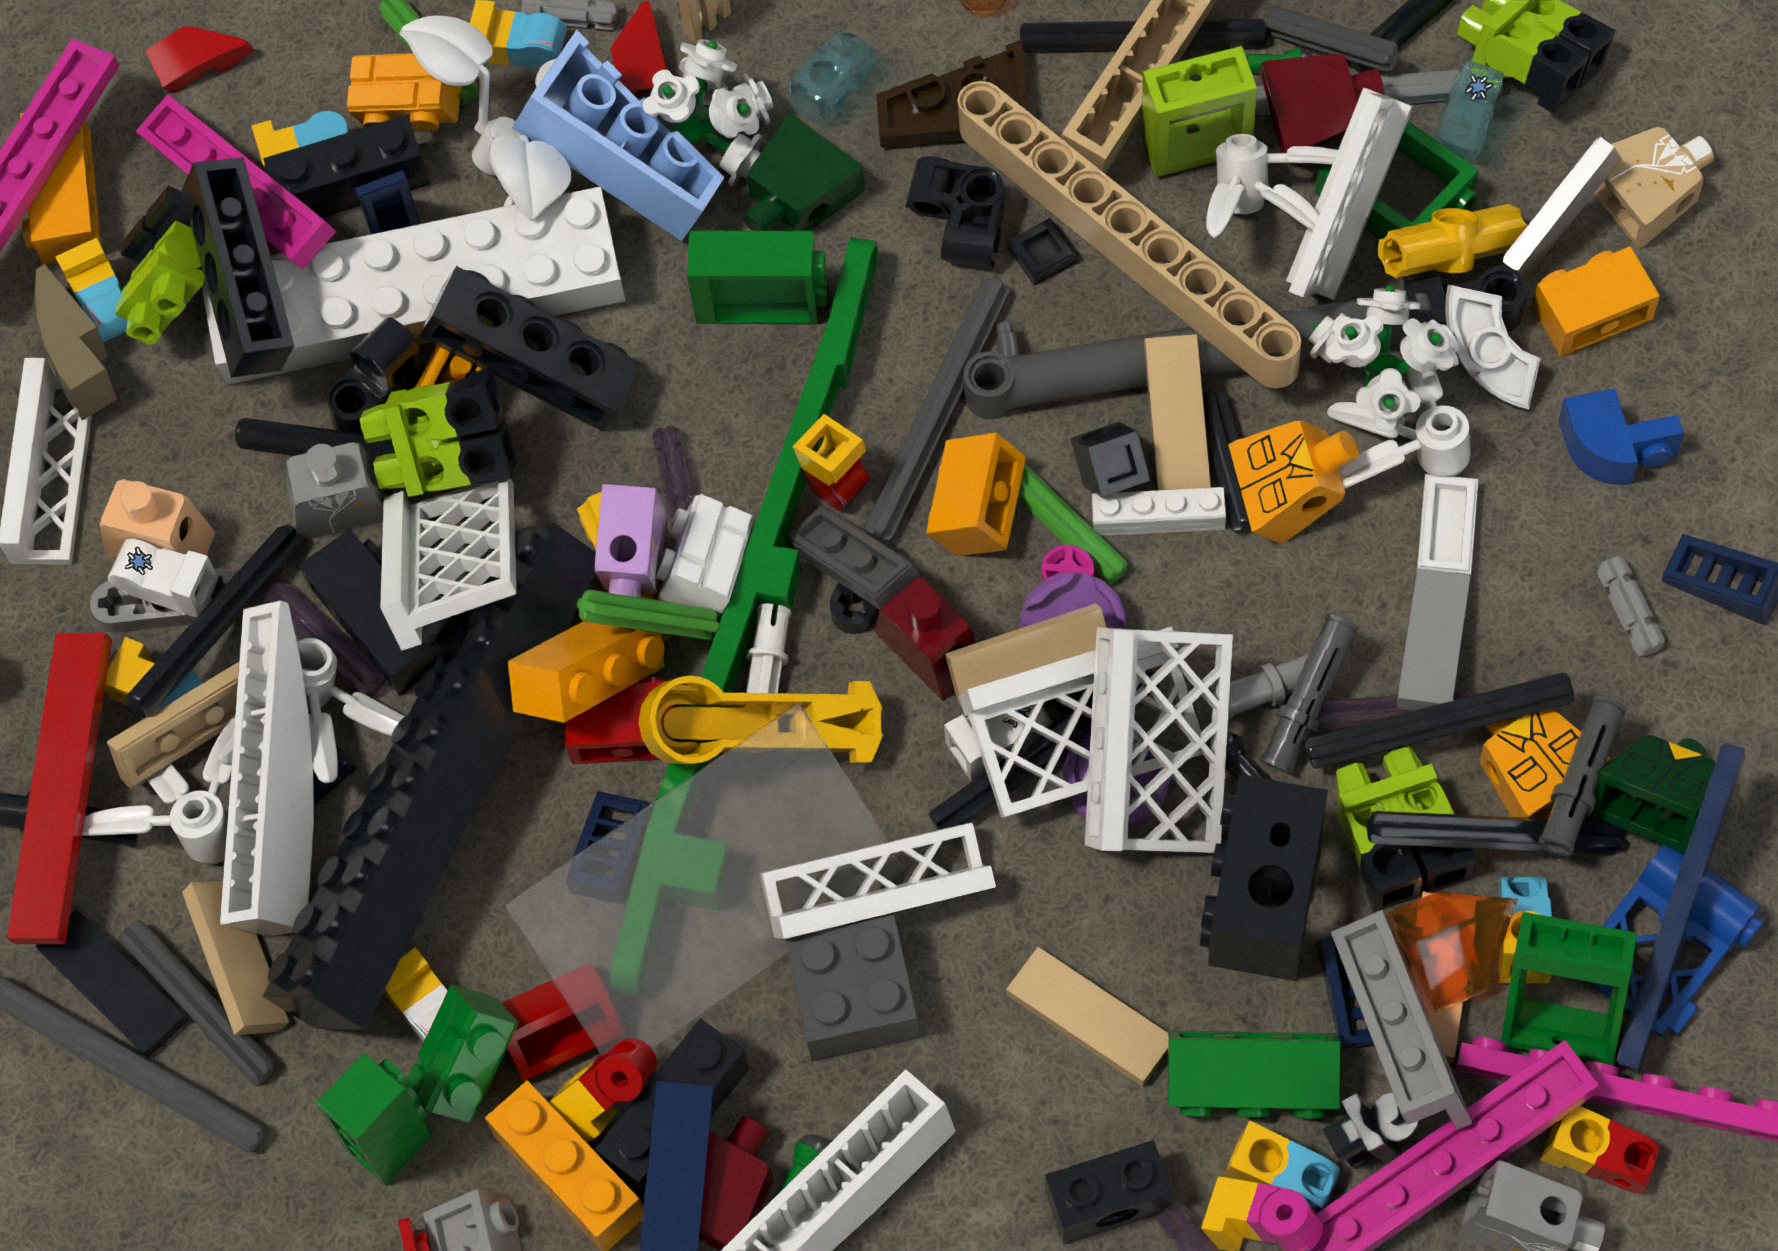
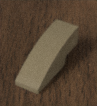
M44 264L36 269L34 294L38 325L44 346L62 390L81 420H84L117 400L106 368L101 364V361L108 358L97 326Z

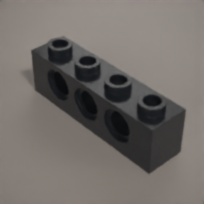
M244 157L193 163L181 191L230 376L233 378L281 371L295 345Z
M458 266L454 268L443 284L419 334L420 337L481 369L492 368L493 375L602 432L619 413L641 362L629 357L627 352L621 347L612 343H603L584 333L574 322L566 319H557L538 309L530 299L521 295H512L491 284L481 273L464 270ZM477 315L488 317L493 322L494 327L484 325ZM524 339L534 341L541 352L530 349L524 342ZM570 363L581 366L586 376L576 373Z

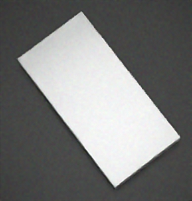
M1425 474L1417 568L1471 575L1478 479L1451 476L1439 477Z

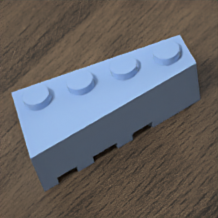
M576 30L529 98L512 129L521 135H526L530 141L539 140L549 143L563 155L572 169L599 187L601 186L602 189L682 241L707 206L724 177L678 131L671 133L658 120L657 116H648L643 109V101L646 98L643 97L639 101L619 81L622 74L608 60L602 64L587 49L590 42Z

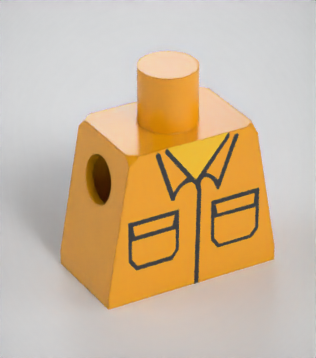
M1293 421L1228 444L1252 533L1277 543L1286 542L1343 500L1345 489L1339 468L1357 459L1359 456L1356 442L1347 431L1341 430L1329 437L1325 430L1305 421Z
M1555 709L1485 726L1493 736L1483 744L1479 761L1510 816L1547 819L1554 805L1550 798L1555 785L1562 783L1581 732ZM1609 756L1604 764V767L1610 763L1611 759Z

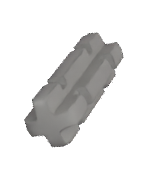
M522 0L521 12L526 13V15L533 13L551 14L565 22L566 26L588 28L589 23L595 24V29L613 30L618 20V7L614 1L596 0V4H590L591 0Z
M1616 556L1599 564L1597 575L1604 589L1610 588L1611 594L1608 597L1625 632H1631L1632 637L1629 640L1636 654L1641 657L1648 656L1663 648L1664 636L1658 624L1652 623L1651 618L1654 616L1636 580H1631L1629 577L1632 572L1626 559L1622 556Z

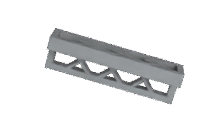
M1383 910L1332 931L1333 940L1401 1115L1407 1125L1443 1110H1446L1457 1130L1472 1124L1473 1122L1400 941Z

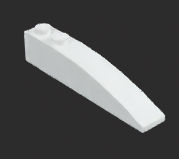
M281 600L243 609L220 925L264 936L294 933L293 924L296 917L309 904L314 827L313 760L307 699L289 604Z
M905 1069L721 1251H832L869 1218L956 1132L946 1104Z

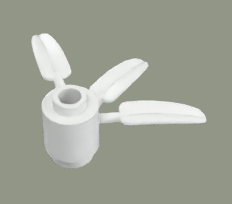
M1236 134L1228 137L1226 142L1220 144L1216 149L1217 186L1210 199L1206 217L1208 233L1213 238H1216L1223 232L1233 213L1249 214L1257 212L1263 208L1264 199L1273 203L1313 231L1319 214L1308 201L1286 185L1279 184L1274 186V188L1269 187L1268 163H1317L1333 165L1338 150L1323 147L1293 146L1287 150V153L1268 154L1267 146L1263 142L1258 141L1253 135Z
M1411 367L1406 372L1411 390L1419 394L1420 404H1426L1428 409L1418 418L1416 430L1404 426V416L1397 420L1396 426L1392 430H1380L1375 426L1374 416L1367 409L1360 408L1354 402H1337L1329 407L1327 415L1342 423L1387 438H1396L1398 435L1413 439V441L1399 447L1396 441L1387 440L1360 453L1357 459L1341 466L1339 471L1344 489L1401 464L1405 459L1404 455L1416 450L1419 464L1430 475L1456 477L1465 469L1471 456L1469 423L1466 416L1460 410L1451 406H1437L1436 401L1442 397L1443 390L1436 371L1419 372Z
M305 638L299 640L297 646L301 660L308 710L311 711L309 723L313 770L320 781L330 783L334 782L338 775L336 740L332 718L328 713H321L320 708L327 704L332 696L345 703L343 712L347 717L388 736H392L395 727L405 716L361 692H355L350 695L334 686L337 670V659L334 652L326 643L319 639ZM234 735L218 752V760L224 765H232Z
M235 718L220 733L206 762L203 779L211 783L208 792L193 791L188 793V783L170 763L146 778L164 803H175L170 815L154 816L153 808L147 805L106 809L85 816L82 835L139 834L149 832L152 826H171L187 854L195 861L205 864H217L224 861L228 814L217 796L221 784H226L231 780L232 765L221 763L218 760V752L234 735Z

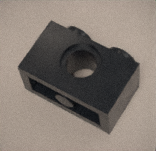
M1154 1140L1045 1174L1046 1195L1063 1245L1171 1211L1172 1190Z

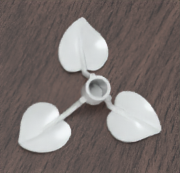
M427 16L403 26L399 34L408 42L420 65L434 78L448 85L465 86L473 83L477 76L479 77V117L474 129L481 136L472 151L473 162L481 171L497 176L510 198L530 221L537 218L547 206L562 196L571 181L570 166L563 155L549 143L539 140L529 142L526 135H521L512 129L516 122L512 118L499 117L488 121L490 73L483 65L489 61L493 50L487 38L470 23L450 16ZM556 59L550 60L540 67L535 79L536 87H538Z

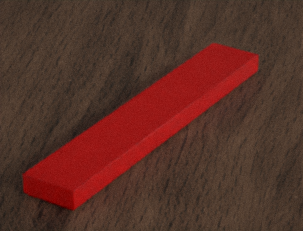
M105 632L55 634L7 932V939L13 944L66 943L112 639Z

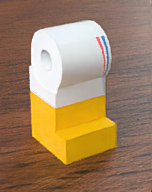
M415 947L400 958L383 993L424 1043L447 990Z

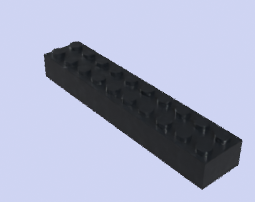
M556 523L515 531L516 594L462 612L456 624L452 625L442 636L439 643L441 653L433 668L425 673L415 689L417 699L409 714L395 727L391 736L393 745L385 761L380 763L371 773L367 782V789L369 791L360 809L354 811L346 821L342 831V835L345 838L336 855L330 858L321 869L318 876V884L320 886L311 903L305 906L296 917L293 924V932L295 934L284 953L275 959L269 969L267 978L270 982L262 997L316 1029L365 1030L524 714L513 712L508 661L566 631L578 609L576 607L578 598L583 596L595 575L596 552ZM489 549L486 552L485 558L488 555H490L495 549ZM490 576L483 584L500 578Z

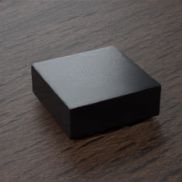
M1051 217L1007 241L1008 250L1034 286L1077 262L1076 252Z

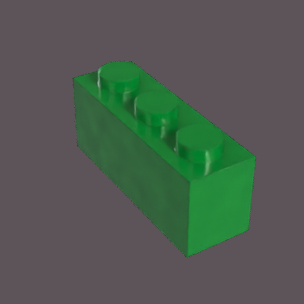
M1168 1031V1107H1179L1180 1115L1195 1117L1213 1115V1107L1236 1108V1115L1242 1117H1267L1270 1115V1108L1292 1109V1115L1299 1118L1326 1117L1327 1109H1340V1039L1338 1034Z
M363 1053L316 1102V1105L345 1150L387 1186L430 1140L432 1135L423 1121L428 1116V1113L417 1103L419 1097L408 1086L409 1079L389 1060L384 1059L378 1065L367 1054Z

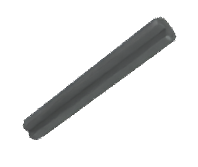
M136 920L121 932L119 936L120 941L253 1085L259 1086L275 1073L277 1068L273 1060L249 1034L234 1035L223 1006L143 921Z

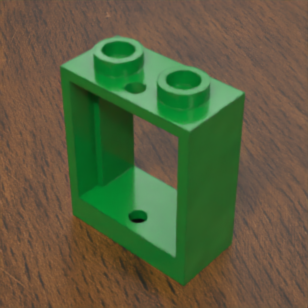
M1408 121L1397 148L1448 185L1413 222H1410L1377 198L1365 226V230L1377 239L1385 238L1388 231L1430 222L1432 213L1439 209L1458 208L1470 211L1478 197L1475 188L1479 170ZM1322 164L1318 168L1315 194L1319 197L1331 170V164Z
M689 231L687 280L696 325H818L819 307H828L829 279L828 276H825V251H816L813 231Z
M1523 912L1515 949L1501 1041L1506 1043L1507 1047L1528 1051L1530 1049L1550 1051L1557 1046L1553 1041L1566 1040L1581 1061L1599 1062L1613 1066L1637 933ZM1534 971L1612 986L1608 1013L1605 1014L1523 998L1527 972Z

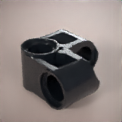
M934 156L919 158L916 162L905 208H909L921 216L947 220L942 241L941 259L950 263L992 270L995 261L992 260V252H998L1001 226L1005 214L1004 183L1000 174L986 166L951 162ZM980 194L992 197L986 202L972 200L973 197Z
M392 317L385 318L350 351L354 366L329 388L327 402L334 430L363 433L360 425V417L363 411L380 404H385L391 392L404 389L408 391L415 387L422 374L418 354L420 348L412 334L396 319ZM352 404L363 406L361 410L355 413H345L342 411L343 408Z

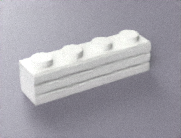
M1224 487L1118 492L1104 497L1092 494L1093 529L1100 536L1225 530Z

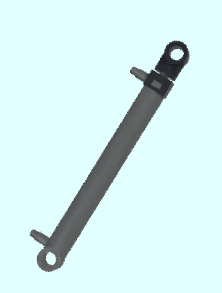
M1495 266L1483 272L1478 280L1449 283L1443 286L1440 276L1425 278L1423 272L1403 277V291H1406L1405 301L1421 303L1420 309H1409V319L1414 318L1420 323H1428L1434 319L1438 324L1447 326L1445 305L1448 285L1502 296V299L1509 302L1502 305L1501 314L1507 333L1513 331L1522 320L1528 295V286L1523 275L1510 267ZM1357 299L1277 313L1291 323L1299 332L1301 338V361L1313 359L1309 353L1315 345L1308 341V339L1314 332L1313 325L1315 323H1321L1326 316L1335 321L1341 313L1350 319L1364 320L1366 319L1367 306L1357 304ZM1001 321L996 326L999 353L985 351L976 354L967 362L964 368V393L967 407L975 416L983 419H997L1005 416L1014 408L1147 386L1144 339L1197 334L1201 377L1241 371L1243 369L1192 327L1021 355L1017 335L1014 333L1012 323ZM1237 321L1232 322L1231 324L1240 326L1245 325L1246 323ZM1392 325L1390 346L1401 344L1402 339L1407 336L1403 331V325ZM1269 353L1270 356L1274 357L1284 356L1282 353ZM987 382H994L1000 385L999 388L994 390L980 388L982 384Z

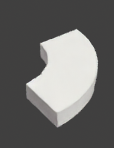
M1448 285L1445 305L1446 324L1457 340L1459 351L1456 352L1460 363L1468 374L1487 392L1507 403L1529 409L1541 358L1523 351L1508 336L1501 317L1502 296Z

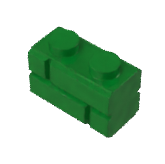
M456 985L449 986L417 1055L419 1060L413 1064L407 1077L410 1081L408 1086L419 1097L418 1102L425 1110L468 1123L473 1122L519 1024L511 1013L506 1011V1008L497 998Z

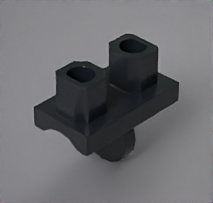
M1393 1092L1381 1095L1373 1105L1356 1093L1342 1101L1348 1115L1322 1130L1337 1158L1342 1162L1347 1160L1353 1169H1357L1376 1157L1388 1164L1402 1154L1400 1148L1391 1142L1400 1143L1409 1140L1416 1134L1421 1120L1407 1125L1401 1115Z

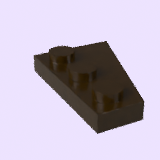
M1022 40L1006 45V51L986 59H982L981 55L963 61L962 68L941 76L931 73L876 94L880 147L964 141L959 129L957 99L959 92L972 82L985 81L994 84L1029 112Z

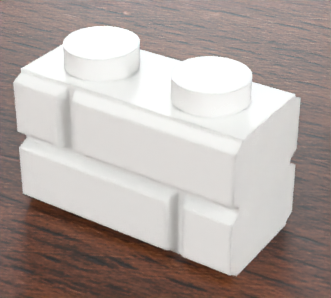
M703 494L694 497L687 511L678 508L667 533L668 538L675 540L673 550L667 548L664 550L656 574V578L662 581L657 599L711 608L717 612L718 620L732 594L754 521L752 515L732 506L725 508L722 502Z

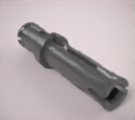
M1326 614L1325 621L1286 706L1280 705L1276 713L1280 719L1264 754L1260 758L1262 763L1292 775L1305 740L1308 738L1310 731L1316 732L1320 724L1316 718L1337 675L1346 651L1355 633L1358 631L1359 627L1334 614Z
M1597 695L1592 699L1590 711L1575 745L1562 783L1555 785L1550 797L1554 805L1543 834L1538 840V844L1552 854L1570 856L1573 853L1574 843L1585 815L1592 814L1596 804L1593 793L1598 783L1599 772L1604 767L1621 719L1627 710L1620 701L1608 696Z

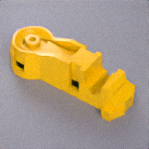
M682 676L663 682L650 691L641 705L638 723L642 740L651 754L667 764H698L714 758L720 752L765 753L782 749V753L816 750L829 751V753L849 751L850 763H870L873 761L883 737L881 733V710L883 708L870 681L849 682L848 694L724 693L715 683L698 676ZM672 705L717 706V707H674V708L669 709V710L664 714V716H663V718H662V715H663V713L665 712V710H666L667 708H669L670 706H672ZM667 736H669V737L672 738V739H676V740H700V741H712V742H705V743L677 742V741H672V740L669 739Z

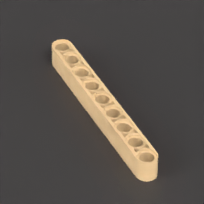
M977 81L966 85L959 92L957 99L959 129L961 137L969 146L1260 384L1277 389L1286 387L1294 382L1298 376L1300 366L1301 338L1299 332L1291 323L1000 88L990 82ZM1092 201V202H1095V203H1089V204H1088V203H1083V202ZM1121 231H1131L1132 233H1127V234H1125V233H1119V232H1121ZM1158 261H1168V262H1170V263L1160 264V263H1156V262H1158ZM1204 291L1207 292V294L1200 295L1194 294L1193 292ZM1238 321L1244 322L1246 324L1238 326L1232 325L1231 323ZM1277 352L1284 354V356L1274 357L1270 356L1269 353Z

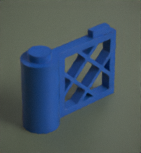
M1663 845L1603 926L1617 929L1620 925V930L1628 931L1626 916L1636 903L1640 901L1658 914L1661 927L1685 854ZM1709 868L1684 940L1693 939L1711 953L1699 968L1679 971L1674 969L1669 984L1672 1003L1661 1018L1657 1020L1654 1033L1660 1037L1663 1036L1667 1029L1675 1035L1679 1034L1698 1008L1690 1002L1698 989L1736 943L1746 948L1764 924V921L1757 916L1762 906ZM1658 934L1637 936L1635 946L1655 944ZM1633 962L1628 985L1631 998L1626 996L1624 1010L1630 1015L1638 996L1637 985H1641L1644 975L1635 976ZM1690 979L1681 992L1678 993L1676 980ZM1587 982L1610 999L1612 986Z

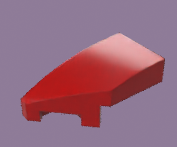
M650 1L640 4L610 48L614 67L622 74L619 81L633 95L652 91L654 87L652 82L653 76L661 70H666Z
M186 25L145 50L162 87L168 92L174 93L184 88L211 67L220 73L230 69L252 53L254 48L245 39Z

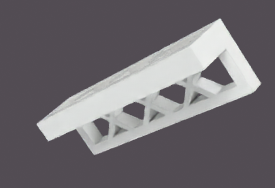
M24 358L0 525V548L10 564L72 565L92 415L81 420L74 408L65 416H62L53 407L55 389H62L45 358ZM53 416L57 422L50 427ZM78 419L77 429L75 430L71 424ZM66 429L75 439L74 449L56 462L47 453L48 442ZM45 461L51 466L46 472H44ZM70 465H72L71 473L69 476L64 470L67 469ZM59 475L69 485L68 495L50 509L40 499L41 490ZM39 508L45 513L40 518H38ZM65 511V517H64V523H63V522L58 518V516L61 515V514ZM53 521L62 531L60 550H33L35 535Z
M965 823L760 873L774 938L787 939L996 887L992 867L982 865L973 823ZM958 837L962 838L968 868L947 872L931 862L942 841ZM930 844L924 856L912 849ZM902 851L919 862L907 883L895 885L878 873L891 853ZM878 857L871 869L859 862ZM850 864L867 876L856 895L843 898L827 888L826 885L838 866ZM926 868L938 874L920 879ZM825 870L819 882L806 875ZM798 877L814 888L803 908L782 912L776 881ZM874 880L886 887L867 892ZM821 893L834 900L815 905Z

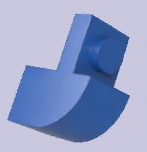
M1615 388L1564 398L1559 416V424L1566 448L1576 466L1591 478L1613 485L1632 484L1638 463L1642 462V465L1645 467H1655L1670 461L1673 456L1678 454L1684 435L1678 415L1627 425Z

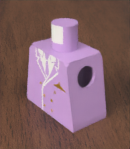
M602 484L595 573L603 588L609 590V593L641 597V593L654 594L658 591L659 579L656 578V574L664 552L669 516L656 488Z

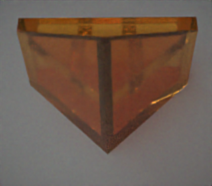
M1437 891L1387 913V918L1436 1013L1487 992L1518 899Z

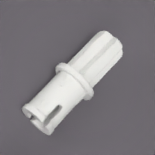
M760 604L757 606L753 648L748 649L746 652V658L751 661L746 693L779 692L782 666L786 665L789 659L784 650L791 610L785 606L778 605L774 626L770 624L773 604Z

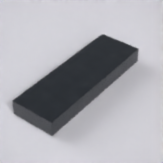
M77 909L70 914L65 944H37L35 946L147 1058L188 1021L185 1015Z

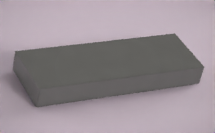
M823 505L784 537L789 548L798 550L801 558L879 610L912 581L921 577L912 562Z

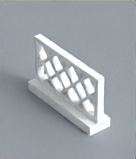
M1363 88L1315 207L1319 216L1312 231L1307 228L1286 281L1292 283L1288 292L1301 297L1317 293L1332 300L1336 299L1414 106L1368 88Z
M511 479L465 486L413 505L409 504L404 491L384 497L380 608L401 651L422 644V626L516 594L514 484ZM490 498L485 504H479L483 500ZM441 515L436 521L427 520ZM465 516L469 517L460 526H455ZM489 521L494 522V523H493L490 527H488L485 531H479V530H481ZM440 538L445 539L436 548H430ZM465 543L470 544L460 554L455 553ZM489 549H495L485 559L480 558ZM439 566H444L435 576H429ZM465 571L470 572L460 582L455 581ZM490 576L500 578L483 584ZM439 594H444V596L441 599L431 602Z
M1171 626L1159 631H1173ZM1139 641L1137 665L1144 673L1147 670L1163 666L1170 659L1156 642ZM1170 643L1174 649L1178 648L1177 643ZM1095 650L970 688L959 695L964 715L969 716L1001 818L1088 791L1089 767L1082 781L1070 784L1051 773L1064 747L1089 760L1090 751L1068 739L1081 714L1092 719V709L1085 705L1093 691ZM1176 666L1168 674L1171 688L1166 698L1171 704L1174 698L1176 703H1178L1188 694L1183 674ZM1136 679V689L1140 683L1138 679ZM1084 690L1079 702L1066 696ZM1147 695L1139 701L1158 711L1152 727L1167 714L1156 700ZM1055 699L1074 709L1062 736L1034 722L1043 703ZM1191 704L1180 715L1199 735L1201 729ZM1033 706L1028 718L1016 712L1017 710ZM1005 715L1023 725L1011 752L991 742L985 720ZM1030 729L1057 743L1045 769L1017 756ZM1133 732V741L1137 742L1139 738ZM1155 743L1170 762L1182 751L1172 752ZM1147 748L1137 755L1132 765L1131 775L1133 777L1163 768L1156 758L1144 761L1149 751ZM1197 750V751H1196L1190 758H1188V759H1192V758L1201 756L1202 753H1201L1199 750ZM996 754L1006 759L1001 770ZM1014 763L1039 776L1040 779L1030 798L1011 803L1004 780ZM1047 781L1059 787L1058 789L1041 794Z
M1097 627L1084 846L1101 851L1144 850L1214 853L1216 843L1221 844L1222 825H1220L1224 798L1232 634ZM1139 641L1156 642L1170 658L1150 678L1137 665ZM1170 643H1186L1178 652L1170 645ZM1199 644L1216 645L1215 668L1205 678L1200 680L1184 659ZM1177 666L1194 688L1173 707L1156 685ZM1136 679L1142 683V686L1137 691ZM1213 683L1214 694H1212L1211 691L1208 689ZM1150 693L1167 714L1146 733L1134 720L1135 705ZM1202 695L1213 708L1212 722L1197 735L1180 714ZM1174 721L1191 742L1170 762L1153 740ZM1133 732L1139 738V740L1134 745ZM1211 737V747L1209 749L1205 742ZM1147 748L1164 768L1142 788L1131 775L1132 760ZM1199 750L1210 763L1209 777L1194 789L1177 769ZM1171 776L1188 797L1167 816L1150 795ZM1130 787L1136 793V795L1131 800ZM1208 792V799L1206 803L1202 799V797ZM1144 802L1161 823L1145 838H1128L1129 815ZM1194 804L1206 816L1205 840H1187L1174 825ZM1168 830L1175 839L1159 838Z

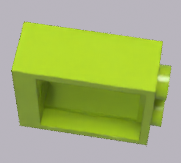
M1242 46L1143 71L1141 137L1155 177L1217 162L1216 149L1220 144L1226 142L1228 137L1236 134H1250L1254 136L1257 86ZM1192 75H1199L1202 79L1195 82L1190 77ZM1231 106L1228 110L1170 124V121ZM1191 128L1198 130V132H1194L1191 134H1189L1187 131Z

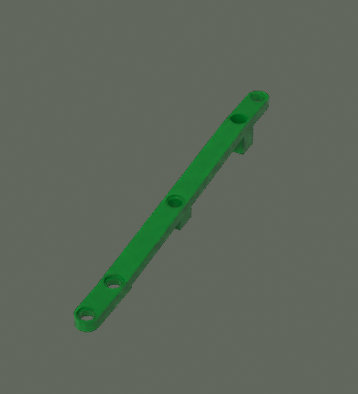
M851 237L849 240L830 317L739 567L730 600L724 609L720 620V627L715 634L700 677L715 683L724 693H733L746 652L756 628L757 606L760 604H773L772 615L777 613L778 605L785 606L792 612L802 570L798 550L784 548L786 542L784 537L790 531L807 482L792 446L823 414L828 417L830 416L839 388H847L877 267L878 241ZM822 438L814 445L812 449L814 452L818 451ZM690 705V707H717V706H697V705ZM677 740V742H696V743L712 742V741H700V740ZM709 760L693 765L678 763L668 765L645 829L618 934L609 975V989L611 992L636 997L641 994L665 901L718 911L730 863L726 843L683 835Z

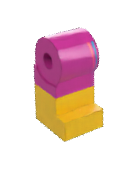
M1218 1176L1201 1229L1220 1250L1240 1251L1243 1238L1278 1244L1283 1251H1310L1318 1244L1322 1236L1323 1225L1318 1214L1311 1209L1308 1201L1297 1191L1280 1188L1279 1186Z

